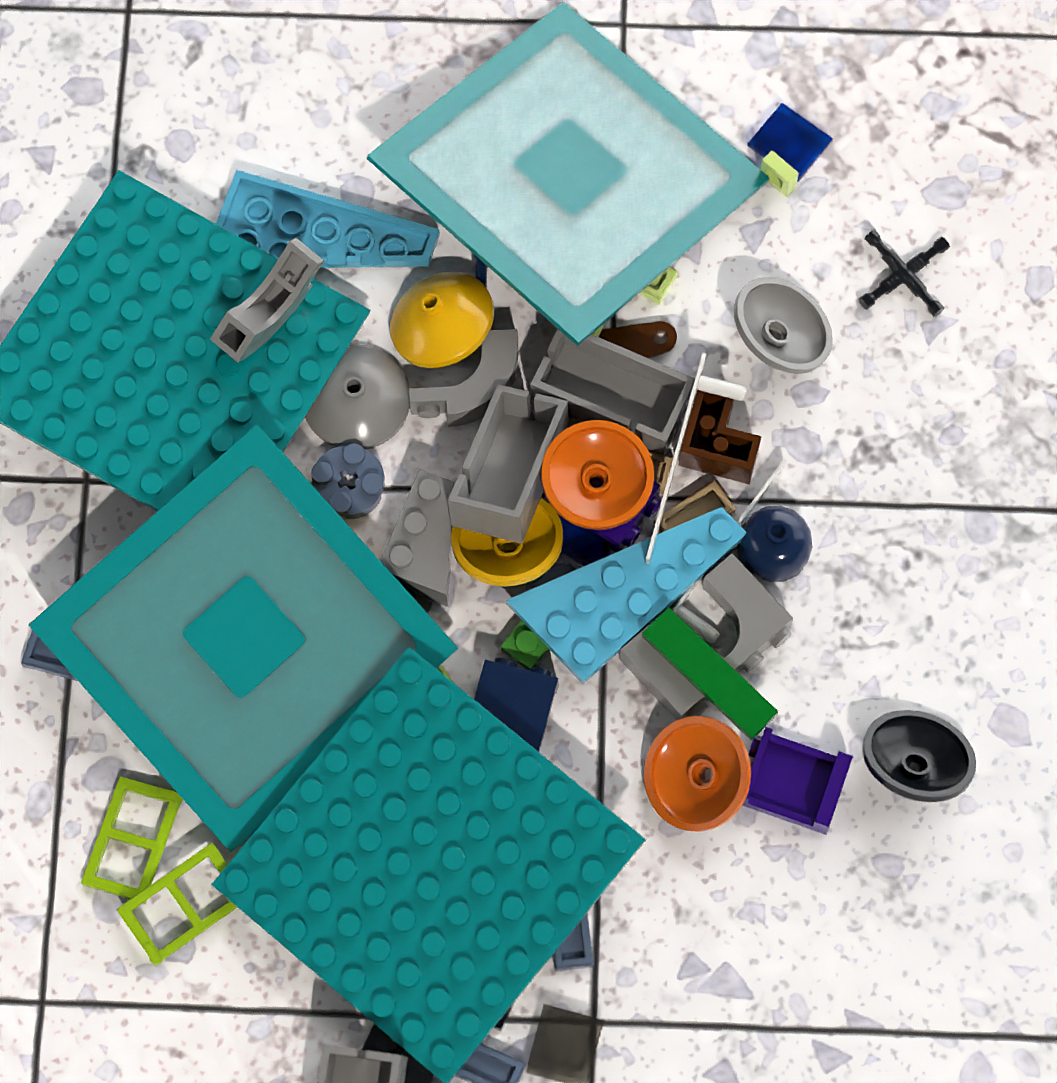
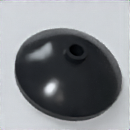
M899 710L884 714L873 721L863 739V758L871 774L887 789L910 800L941 802L955 798L969 787L976 772V756L968 739L946 720L926 712Z

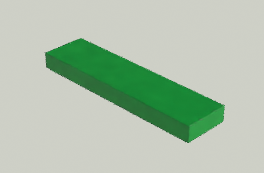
M669 607L642 633V637L751 741L778 715L779 711Z

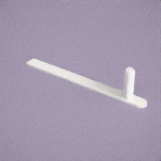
M702 353L646 556V564H650L697 390L739 401L745 399L747 389L744 386L701 376L706 359L705 353Z
M785 458L737 523L740 526L784 468L787 462ZM699 579L685 592L672 611L700 637L714 644L720 636L719 631L682 606L701 581Z

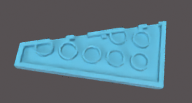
M236 170L216 221L217 225L278 259L289 241L297 238L324 260L320 268L429 267L440 237V229Z
M720 507L657 534L650 564H646V556L651 542V538H648L506 600V604L568 670L584 684L617 655L621 648L650 625L732 551L744 538L746 531Z

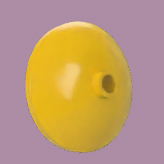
M443 272L429 276L412 286L397 303L390 321L392 343L406 361L419 367L440 368L457 363L473 353L487 337L494 319L492 297L485 285L472 275L462 272Z
M541 498L522 544L452 527V551L459 566L468 575L480 582L495 586L524 584L543 575L558 559L563 546L562 523L552 506ZM507 550H512V551H514V552H511V553H504V552L507 551Z

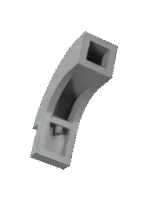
M297 238L289 241L262 284L243 303L226 312L210 340L237 362L253 354L280 329L297 309L312 288L313 284L311 281L324 260Z
M490 330L481 344L482 353L479 366L475 373L466 381L450 387L409 388L411 415L418 414L421 418H435L440 414L447 413L448 427L465 425L484 417L497 385L512 387L515 381L519 357L518 330Z

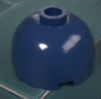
M767 506L754 512L743 524L742 528L746 531V535L738 544V551L743 565L751 574L753 572L757 576L763 577L762 580L768 582H784L797 576L808 563L813 548L811 530L805 519L796 511L783 506Z

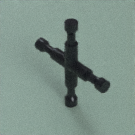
M875 229L865 236V241L882 254L881 259L890 267L893 273L881 281L879 287L874 291L865 293L858 299L861 306L868 310L883 294L888 295L904 283L916 298L920 297L933 317L938 316L945 307L929 295L926 291L927 287L915 274L930 263L929 260L935 255L950 248L948 241L944 237H940L926 252H920L905 263L893 249H888L881 241V236Z

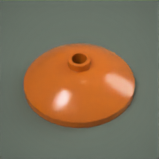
M590 420L572 425L555 437L543 458L541 481L548 502L561 517L579 527L603 530L625 524L644 508L653 488L654 466L645 444L632 431L610 421ZM593 478H598L602 481L603 485L595 488L590 485L589 481Z
M690 716L676 720L657 735L646 756L644 784L648 799L654 810L663 820L682 830L701 832L722 826L739 811L750 787L751 765L744 743L732 728L714 718ZM708 769L712 771L710 781L705 779V772Z

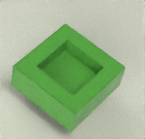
M522 620L501 646L503 653L530 671L549 650Z

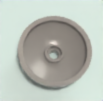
M762 277L752 280L738 293L734 303L735 324L743 342L758 359L775 369L793 374L814 371L825 362L833 344L831 326L820 305L806 291L780 278Z
M349 346L305 419L312 431L321 440L334 447L347 446L351 443L359 444L365 450L377 447L391 439L403 426L410 409L408 379L401 366L386 353L367 346ZM352 385L361 387L357 393H350L348 388Z

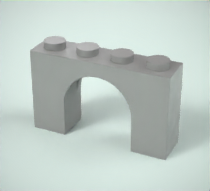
M730 554L704 577L703 589L728 614L737 631V644L724 660L738 673L743 669L748 673L764 659L762 653L771 645L774 648H778L790 637L792 633L789 629L791 628L793 617L733 554ZM648 625L620 649V660L675 720L690 716H700L708 708L706 704L708 699L642 637V633L649 627Z

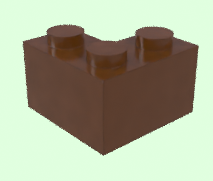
M697 390L681 446L678 466L750 485L762 436L728 428L734 399Z

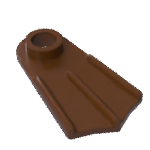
M657 321L602 329L599 338L650 359L672 350L677 342V332L671 324ZM658 333H663L668 339L666 342L659 344L654 341V336Z

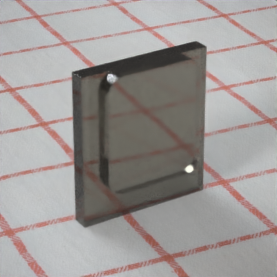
M543 1004L525 1073L560 1083H588L604 1020Z

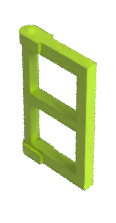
M120 776L81 884L128 900L149 887L153 882L178 809L182 804L183 799L172 790ZM127 791L169 803L156 840L114 829ZM110 839L151 851L138 889L96 876Z
M213 842L116 909L149 956V961L154 963L155 966L162 963L164 959L238 908L229 900L201 920L174 882L208 857L219 873L223 871L228 864ZM167 887L193 927L158 950L132 913V910Z

